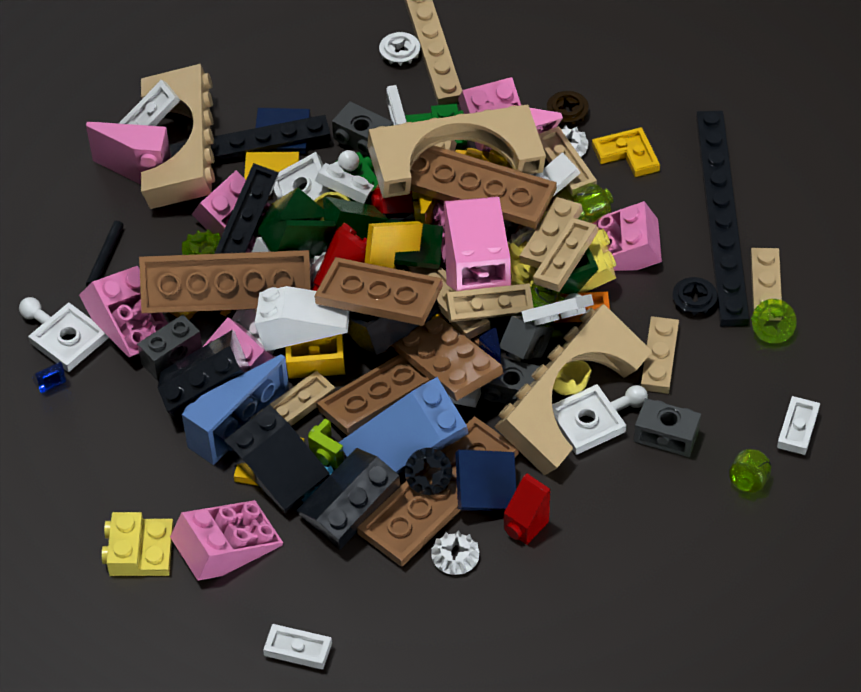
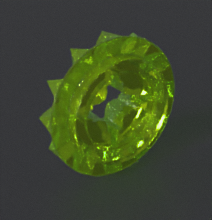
M208 229L206 232L201 233L197 230L194 235L188 234L187 240L182 242V255L214 254L221 239L219 233L213 234ZM203 243H207L208 247H204V249L200 253L199 247H201Z
M768 299L761 302L754 309L751 317L753 331L760 340L770 344L782 343L789 339L794 333L797 323L792 307L780 299ZM769 313L774 318L784 317L777 324L778 329L768 325L764 327V324L770 319Z

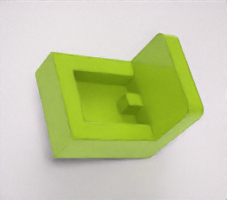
M325 418L309 432V449L323 465H330L336 469L344 461L343 445L331 439V422Z

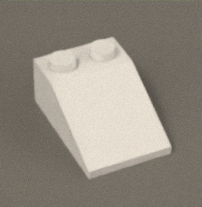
M289 286L272 287L259 292L254 324L265 351L348 333L350 311L316 304L314 296L317 291Z

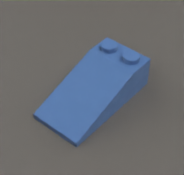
M280 354L201 395L194 403H190L182 414L187 447L212 465L225 455L228 449L224 440L247 423L252 416L289 390L285 356Z
M435 377L411 391L338 443L343 445V451L347 457L356 448H359L379 457L397 474H401L405 471L408 458L415 451L422 448L442 450L468 435L469 432L467 425L438 377Z

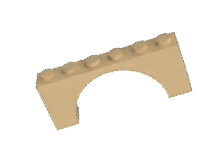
M201 64L141 78L142 99L160 80H163L180 99L170 112L185 115L193 120L191 135L180 151L163 164L141 172V192L150 209L207 196L212 193V183L215 182L214 172L211 164L215 161L211 149V144H214V138L210 126L213 125V117L210 111V107L213 106V100L209 89L212 88V80L210 74L204 72Z
M528 104L484 110L470 114H458L451 117L432 118L419 122H406L393 126H380L368 131L367 147L383 198L410 194L412 178L410 169L414 161L429 147L445 141L468 140L484 144L501 154L514 170L527 174L543 173L546 154Z
M602 304L595 310L592 307L586 311L587 313L580 317L579 320L582 324L578 328L574 326L564 336L566 343L562 347L558 345L548 355L550 362L546 366L542 364L532 374L531 377L534 378V381L530 385L526 383L515 394L518 400L513 405L509 403L498 415L502 419L496 424L495 428L544 475L558 468L573 449L561 433L552 408L553 385L561 368L566 363L573 361H593L613 369L625 378L635 372L652 352L605 304Z

